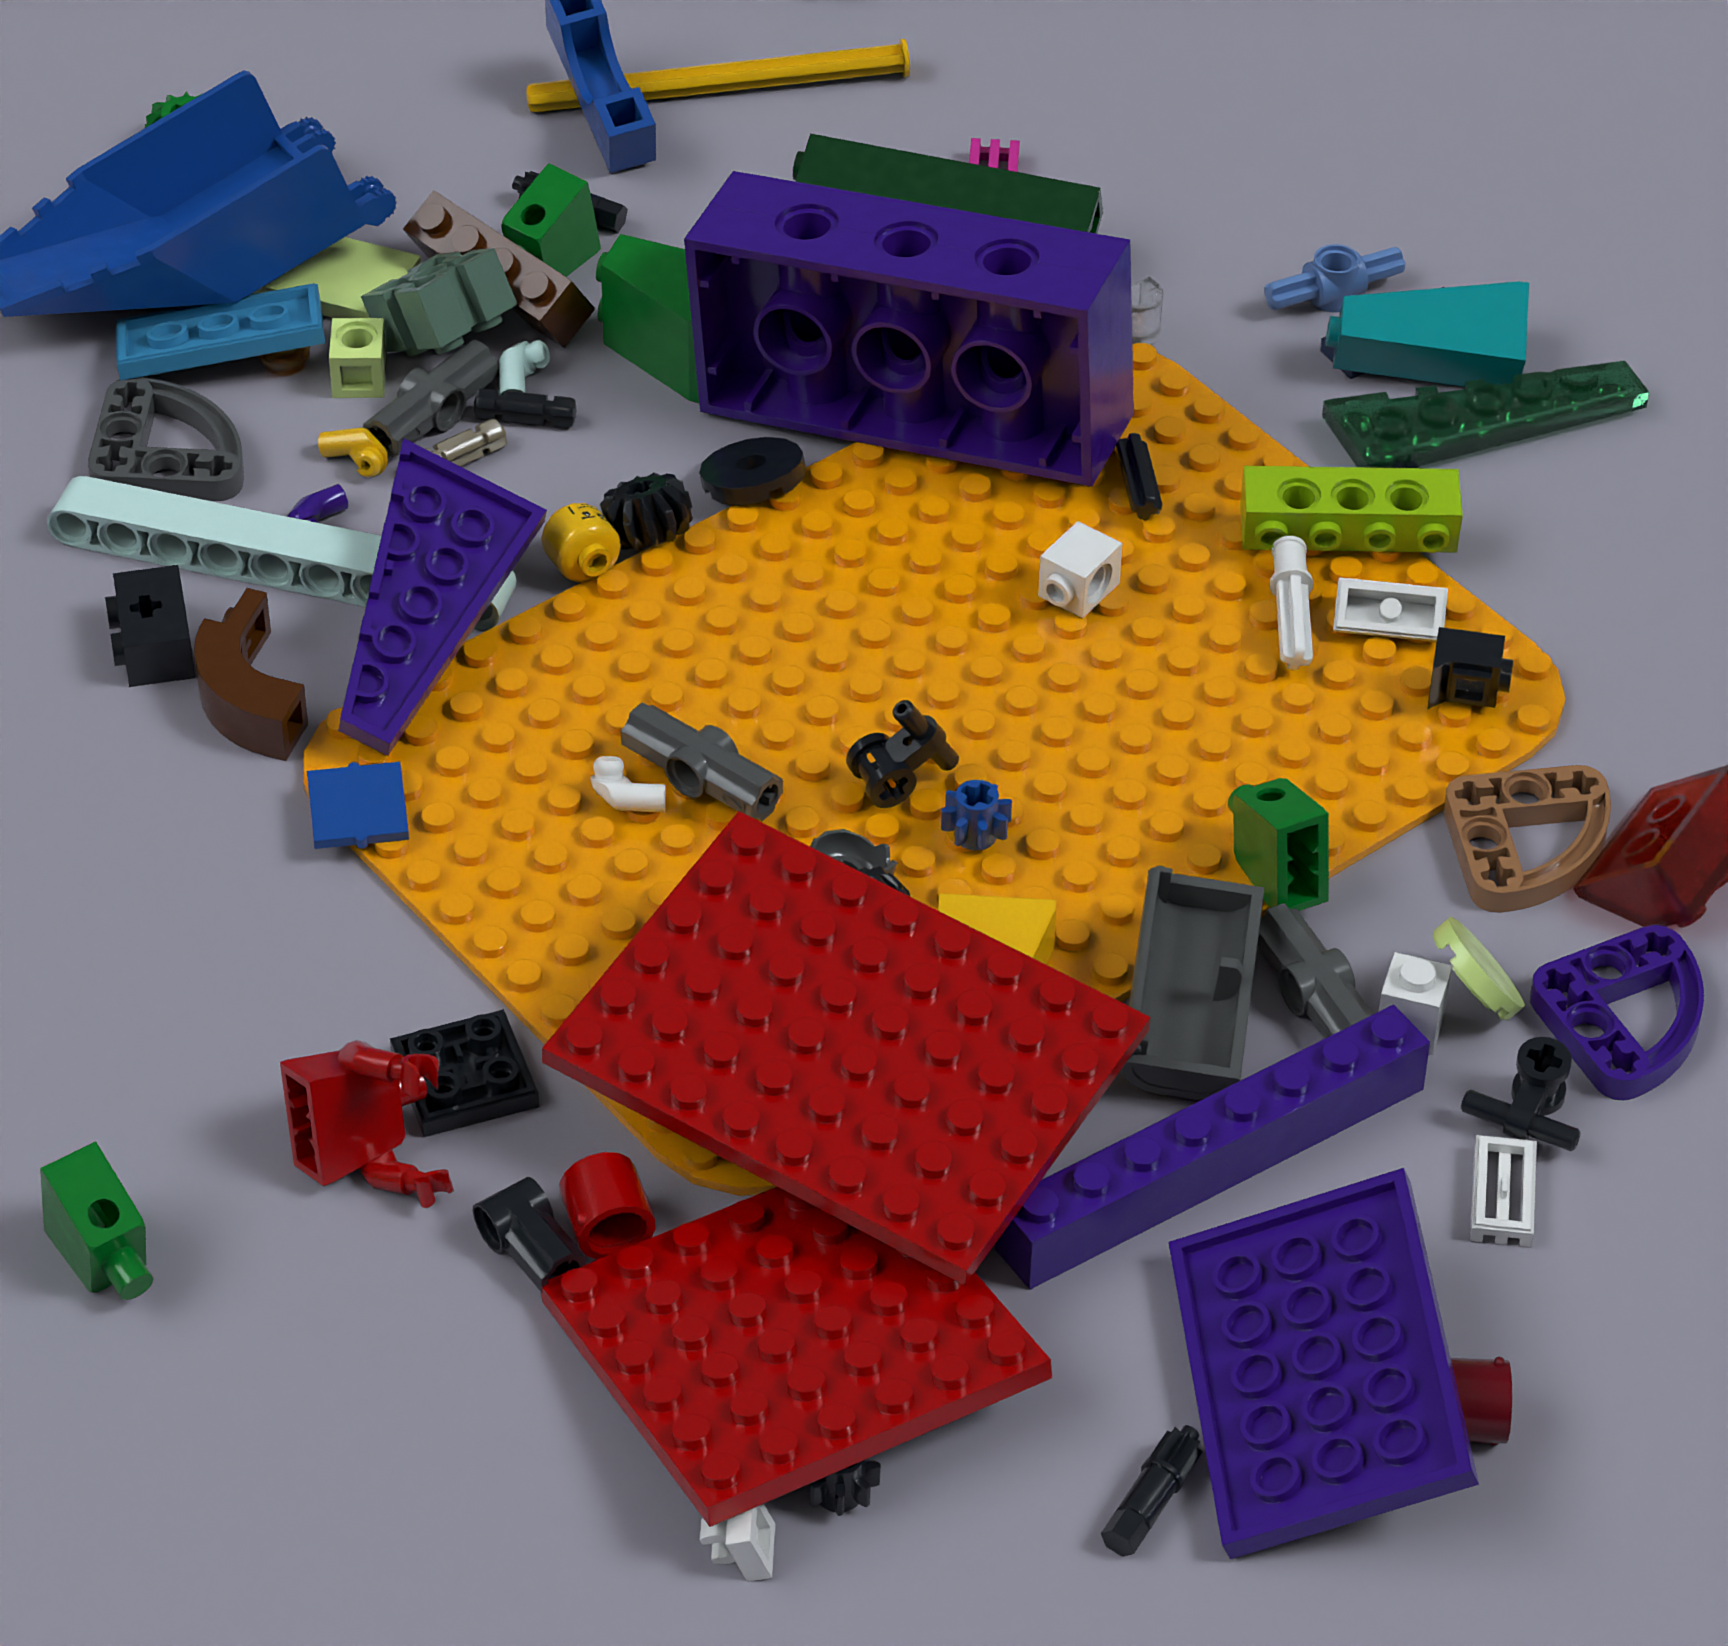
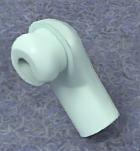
M537 340L529 344V342L523 341L503 351L499 359L500 395L505 396V391L526 393L525 377L535 373L536 368L546 367L550 362V353L544 342Z

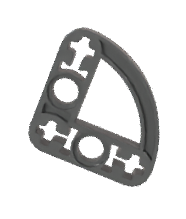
M138 377L121 381L119 379L108 387L88 458L90 477L207 501H225L240 493L244 482L241 441L230 418L215 403L186 387L150 378ZM129 402H132V412L124 411V408L128 407ZM155 413L172 417L192 426L203 434L216 450L147 447ZM128 432L134 434V436L123 440L110 438L117 433ZM112 460L120 462V465L116 466L115 471H112ZM172 469L178 471V473L169 477L153 475L160 470Z

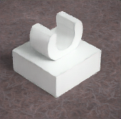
M764 1504L711 1527L703 1518L701 1519L700 1542L702 1545L712 1544L711 1560L714 1564H731L736 1562L746 1581L772 1578L775 1522Z

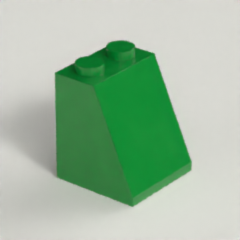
M620 234L609 252L601 254L596 267V280L601 282L602 288L597 318L599 322H603L604 345L687 400L699 403L685 249Z

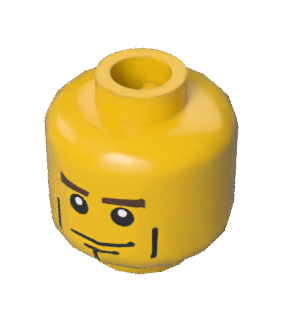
M584 502L571 503L558 509L548 519L543 527L541 536L545 554L565 578L577 583L596 579L607 570H610L617 561L621 548L619 535L595 506Z

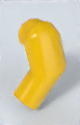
M360 427L324 431L319 434L318 447L322 457L349 455L359 467L356 471L361 476L369 478L381 474L386 469L388 464L387 450L369 429Z

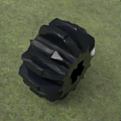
M653 472L645 477L636 476L628 482H620L617 488L609 489L604 494V500L600 503L602 514L618 533L621 544L620 549L623 550L634 548V550L640 551L645 547L653 546L657 548L661 543L673 542L676 539V535L684 534L690 529L689 523L693 520L691 513L693 506L689 492L685 491L682 480H678L675 475L668 473L659 475Z

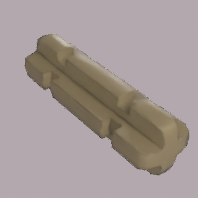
M489 419L476 425V432H473L472 429H467L434 444V451L432 453L462 467L484 456L483 451L491 454L504 448L507 444L506 431L496 419Z

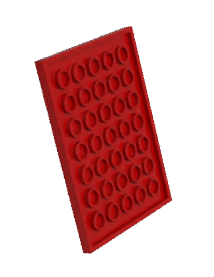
M738 811L542 1047V1063L955 1281L966 1285L1147 1035L1151 1017Z

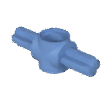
M1330 244L1316 251L1314 261L1304 264L1302 274L1267 284L1264 287V294L1267 304L1272 310L1309 300L1314 306L1323 311L1340 312L1344 296L1364 294L1367 291L1368 283L1402 273L1405 270V261L1402 251L1398 247L1360 256L1358 252L1348 246Z

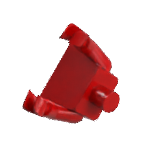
M355 1040L347 1043L339 1051L287 1059L280 1062L295 1167L322 1186L331 1184L359 1168L367 1183L375 1189L404 1195H411L416 1192L420 1205L423 1208H429L435 1204L434 1193L447 1192L450 1194L454 1191L448 1170L421 1172L414 1165L398 1162L392 1150L401 1145L406 1136L402 1107L426 1098L427 1086L424 1077L430 1080L432 1085L438 1089L439 1064L435 1056L428 1054L403 1056L399 1053L377 1049L366 1042Z

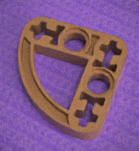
M1569 765L1457 777L1446 788L1444 804L1445 821L1470 898L1481 909L1498 913L1521 910L1542 904L1560 896L1579 883L1594 867L1602 853L1611 812L1610 792L1605 777L1595 768L1586 765ZM1518 792H1527L1535 795L1539 801L1532 804H1523L1514 800L1511 795ZM1585 820L1579 835L1565 851L1549 862L1523 872L1509 828ZM1485 837L1493 840L1498 846L1488 850L1479 849L1470 844L1469 841L1473 838ZM1496 870L1495 878L1498 886H1496L1493 880L1488 879L1489 871Z

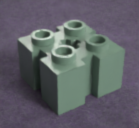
M495 248L471 250L464 255H461L460 252L437 254L407 271L408 274L401 278L391 279L361 296L370 318H384L386 351H406L407 356H415L430 349H434L436 354L451 351L464 343L462 336L472 331L471 327L474 332L490 329L502 322L500 314L518 305Z

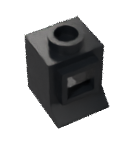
M1439 627L1427 709L1445 701L1495 708L1498 691L1509 693L1513 667L1512 659L1502 658L1505 636Z

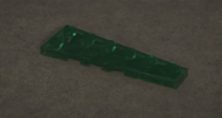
M1624 360L1556 369L1552 372L1517 374L1513 378L1512 383L1495 385L1493 383H1486L1484 379L1465 381L1464 389L1438 393L1436 385L1418 387L1415 390V396L1389 399L1387 392L1328 399L1323 401L1322 418L1357 467L1391 468L1398 460L1403 463L1412 460L1418 466H1423L1647 408L1649 391Z

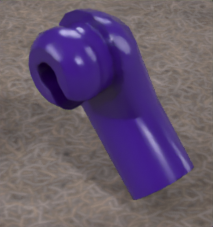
M336 484L301 498L287 517L318 523L317 520L348 509V499L341 485Z

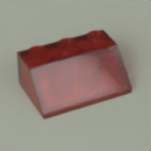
M1728 765L1650 788L1574 886L1573 890L1577 896L1642 927L1650 925L1668 927L1676 924L1677 927L1683 928L1700 919L1707 910L1705 904L1715 890L1728 882Z

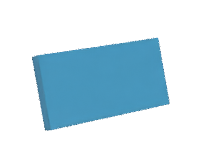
M315 283L248 295L237 303L192 305L116 320V359L120 381L326 343L321 298L318 284Z

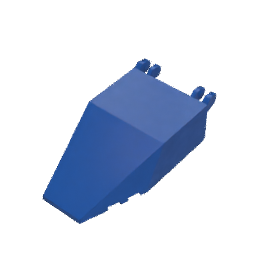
M243 70L77 168L66 178L69 187L51 202L50 199L44 197L32 207L36 216L19 231L9 227L0 235V313L4 317L237 303L366 224L379 226L385 222L387 217L390 218V215L394 214V210L397 209L395 207L397 204L395 201L396 197L390 190L383 188L384 185L381 181L373 176L361 177L360 181L356 180L347 186L332 153L336 149L334 147L336 144L334 141L335 137L329 131H326L317 119L313 117L308 118L307 116L305 119L300 118L299 122L294 121L280 128L256 78L249 71Z

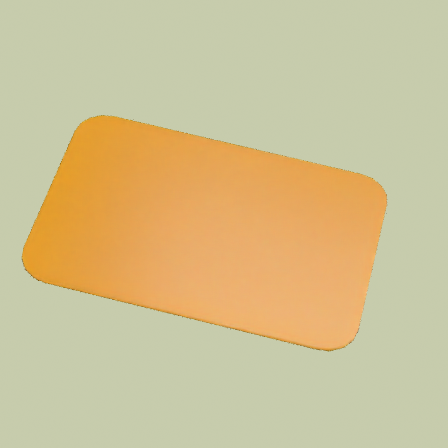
M1135 343L1132 344L1134 415L1120 439L1128 438L1130 433H1137L1140 435L1141 440L1147 443L1162 501L1160 513L1151 515L1148 520L1139 519L1137 513L1131 510L1116 446L1093 486H1086L855 442L806 467L802 481L788 493L783 494L782 487L777 490L770 491L771 499L765 500V502L741 506L731 505L690 526V529L684 534L676 535V539L673 542L661 543L657 548L651 546L614 565L610 570L598 576V578L581 582L465 641L388 756L340 732L339 724L343 706L332 710L326 719L319 724L304 750L303 784L304 791L309 798L307 771L348 767L352 762L358 763L359 766L400 762L409 840L371 843L362 849L356 845L349 847L545 1045L738 812L705 792L698 798H690L683 795L670 783L665 769L622 745L621 730L625 726L630 712L642 702L648 706L653 705L698 731L705 725H713L722 729L734 741L740 755L783 779V793L779 797L774 811L762 823L808 846L811 845L814 838H817L823 832L846 829L864 836L874 846L887 844L890 847V861L898 862L893 875L910 892V897L938 910L939 893L1057 900L1054 949L1046 965L1123 1002L1130 998L1148 870L1156 866H1164L1165 868H1172L1173 874L1254 886L1236 861L1234 854L1233 813L1228 808V799L1236 788L1246 784L1256 786L1278 778H1286L1321 805L1329 813V878L1442 812L1444 810L1446 788L1455 778L1465 775L1510 771L1532 758L1556 735L1565 707L1566 697L1559 670L1552 663L1548 654L1543 652L1535 642L1419 552L1307 550V571L1313 578V589L1309 594L1313 660L1309 666H1300L1297 671L1288 669L1287 663L1280 660L1276 596L1270 590V578L1274 574L1272 550L1242 549L1241 488L1244 466H1309L1179 364L1157 353V350L1150 344ZM1077 521L1122 543L1120 584L1084 618L1055 606L1038 596L1040 556ZM1339 577L1448 588L1444 628L1505 636L1502 658L1513 660L1509 693L1498 691L1495 708L1445 701L1427 709L1437 642L1333 632ZM909 700L922 715L931 716L946 733L947 743L959 755V762L952 770L944 771L930 758L913 771L917 778L916 787L905 801L894 807L879 808L867 796L865 781L855 777L848 768L846 756L852 745L868 734L884 733L890 738L903 727L893 717L892 711L898 702ZM871 753L867 754V758L871 763L876 761ZM602 756L618 757L624 763L623 776L627 777L632 783L666 784L665 812L619 811L613 808L593 790L590 777L595 775L593 769L595 760ZM892 778L887 780L892 788L896 786ZM969 780H984L991 784L998 785L999 799H1011L1012 801L1011 822H1008L1007 838L1005 840L996 839L995 843L985 850H969L962 846H956L954 831L941 830V809L945 807L946 791L956 792L962 783ZM1264 899L1262 903L1261 918L1265 914L1266 910L1269 909ZM585 1086L658 1161L692 1184L737 1196L757 1195L777 1187Z

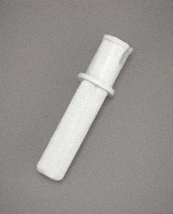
M1284 536L1273 544L1274 574L1270 578V590L1276 596L1280 660L1287 663L1288 669L1297 671L1300 666H1309L1313 660L1309 594L1313 589V578L1307 571V546L1305 542L1296 536Z

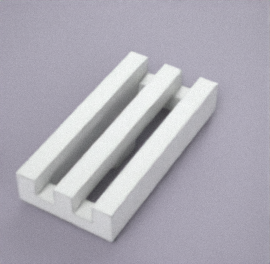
M1476 1135L1473 1158L1471 1242L1482 1243L1483 1235L1495 1236L1494 1244L1507 1245L1509 1237L1519 1238V1247H1532L1537 1141ZM1488 1151L1498 1152L1495 1219L1485 1218ZM1511 1154L1522 1155L1520 1221L1509 1220Z

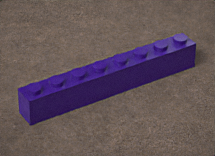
M1393 1004L1042 1179L995 1243V1250L1028 1289L1031 1290L1424 1090L1430 1041Z

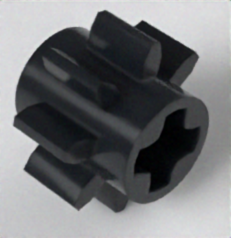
M868 1458L805 1485L810 1486V1505L812 1507L821 1505L826 1510L836 1512L837 1516H842L844 1512L850 1511L858 1505L867 1508L870 1505L871 1487L880 1485L881 1463L869 1461Z

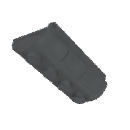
M1156 866L1148 870L1129 1001L1130 1007L1151 1017L1149 1032L1121 1071L1129 1083L1144 1091L1186 1099L1203 1100L1241 1080L1264 887L1173 874L1172 868Z

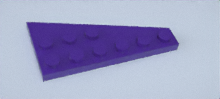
M403 438L355 658L341 713L340 732L387 756L390 754L544 524L546 509Z

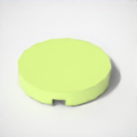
M1450 916L1433 930L1432 936L1438 949H1443L1449 944L1456 956L1449 960L1453 965V971L1488 1010L1492 1009L1495 1013L1499 1011L1497 1014L1500 1019L1508 1021L1524 1008V1001L1511 979L1489 951L1463 924Z

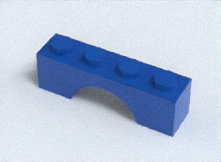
M545 0L547 30L609 172L613 173L655 161L656 123L640 87L631 89L624 77L615 53L607 13L602 1Z

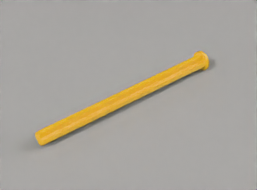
M905 38L899 39V44L624 73V77L631 89L640 87L645 100L893 73H902L903 77H909L910 59L907 41ZM569 79L527 85V105L533 113L581 107Z

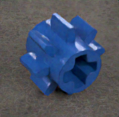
M969 780L962 783L956 792L946 791L945 807L941 809V830L954 831L956 846H962L969 850H985L992 846L996 839L1005 840L1007 838L1008 822H1011L1012 801L1011 799H999L998 785L984 780Z

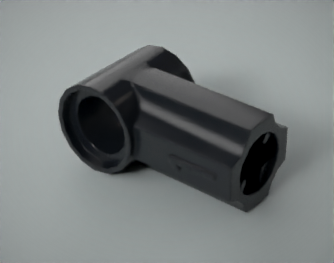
M526 1177L473 1205L474 1221L486 1244L498 1254L506 1250L541 1293L542 1287L548 1284L549 1279L586 1265V1256L555 1221L552 1207L545 1192L533 1178Z

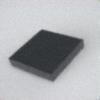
M504 1009L390 1038L391 1052L399 1053L403 1056L428 1054L438 1059V1089L432 1085L430 1080L424 1077L427 1086L426 1098L411 1104L424 1137L540 1107L538 1090Z

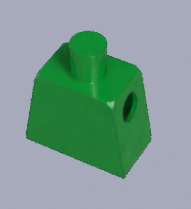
M550 163L539 173L504 216L501 223L504 237L565 277L601 249L588 182Z
M1278 778L1256 786L1246 784L1236 788L1228 799V808L1233 813L1235 858L1252 884L1264 887L1263 899L1268 907L1271 908L1285 903L1288 908L1301 911L1328 902L1329 813L1286 778Z
M95 1141L41 1167L44 1231L87 1290L98 1293L113 1285L123 1300L134 1299L147 1291L152 1285L154 1278L146 1267V1227L143 1218L97 1142Z

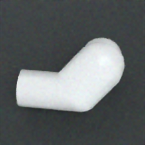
M602 756L595 760L593 763L595 775L590 777L593 790L613 808L619 811L665 812L666 784L632 783L627 777L623 776L624 763L618 757Z

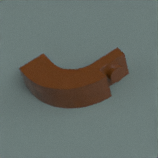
M246 588L235 607L227 609L222 622L204 618L199 626L194 652L202 708L211 724L229 741L253 753L287 761L308 726L305 687L301 683L266 675L251 666L271 634L267 592Z

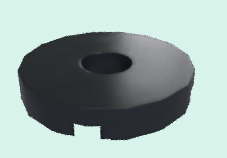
M760 437L728 444L713 452L702 462L699 475L705 494L710 492L713 500L721 504L741 506L765 502V500L771 499L769 492L782 487L783 494L793 490L804 478L806 465L803 451L797 443L785 438Z

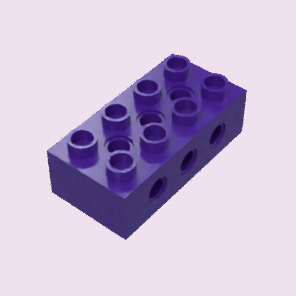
M732 171L684 238L700 412L1086 486H1093L1134 415L1130 239Z

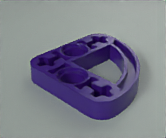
M1650 925L1540 966L1533 974L1530 1004L1555 1038L1568 1048L1572 1059L1594 1087L1606 1097L1624 1101L1639 1097L1661 1085L1687 1059L1699 1030L1704 1004V987L1697 961L1683 938L1668 927ZM1598 966H1611L1621 972L1622 976L1616 979H1604L1597 976L1592 969ZM1669 981L1676 1002V1017L1661 1040L1645 1052L1607 1004ZM1565 992L1568 993V994H1567V999H1566V997H1565L1562 993H1565ZM1584 1023L1593 1024L1603 1030L1604 1034L1595 1038L1585 1037L1577 1033L1574 1027ZM1611 1063L1615 1066L1616 1069L1611 1070Z

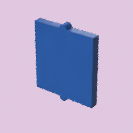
M352 762L348 767L307 771L315 849L356 845L362 849L371 843L409 840L400 762L361 766L356 762Z

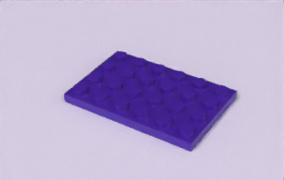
M1404 1168L1168 1242L1221 1542L1230 1559L1479 1485L1412 1185Z

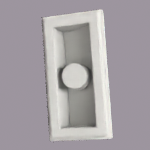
M1339 577L1333 632L1437 642L1439 627L1444 628L1448 588Z

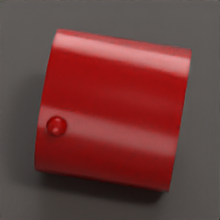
M618 1152L592 1154L575 1162L564 1172L559 1182L560 1195L579 1248L586 1256L598 1260L628 1246L652 1238L656 1230L655 1217L637 1169L629 1157Z

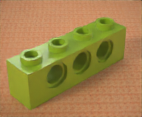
M1244 466L1240 498L1242 549L1272 550L1274 542L1279 538L1296 536L1305 542L1307 550L1457 553L1463 518L1459 469Z

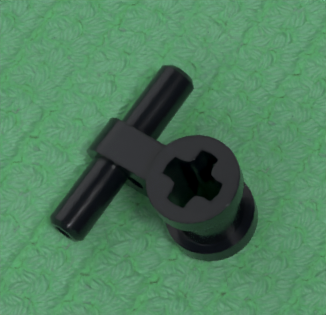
M909 700L898 702L892 711L893 717L903 727L890 738L884 733L868 734L856 741L846 756L848 768L855 777L865 781L867 796L879 808L894 807L905 801L916 787L917 778L913 771L930 758L944 771L952 770L959 762V755L947 743L946 733L931 716L922 715ZM871 753L876 761L871 763L867 758V754ZM892 778L896 783L894 788L890 786L887 781L888 779Z
M1535 1037L1527 1040L1521 1045L1517 1054L1516 1067L1518 1073L1515 1075L1512 1084V1104L1470 1089L1466 1091L1461 1103L1462 1112L1502 1126L1504 1134L1517 1139L1528 1140L1529 1137L1570 1152L1575 1150L1581 1136L1580 1130L1544 1116L1559 1110L1565 1101V1080L1570 1073L1572 1063L1570 1051L1563 1043L1550 1037Z

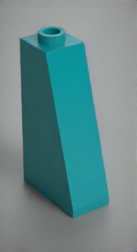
M1516 281L1344 296L1339 317H1329L1325 346L1334 347L1333 368L1516 394L1526 362L1529 283Z

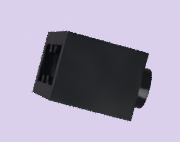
M172 565L113 573L116 595L105 597L109 629L121 628V632L112 633L110 636L115 666L126 665L129 687L195 678L179 566Z

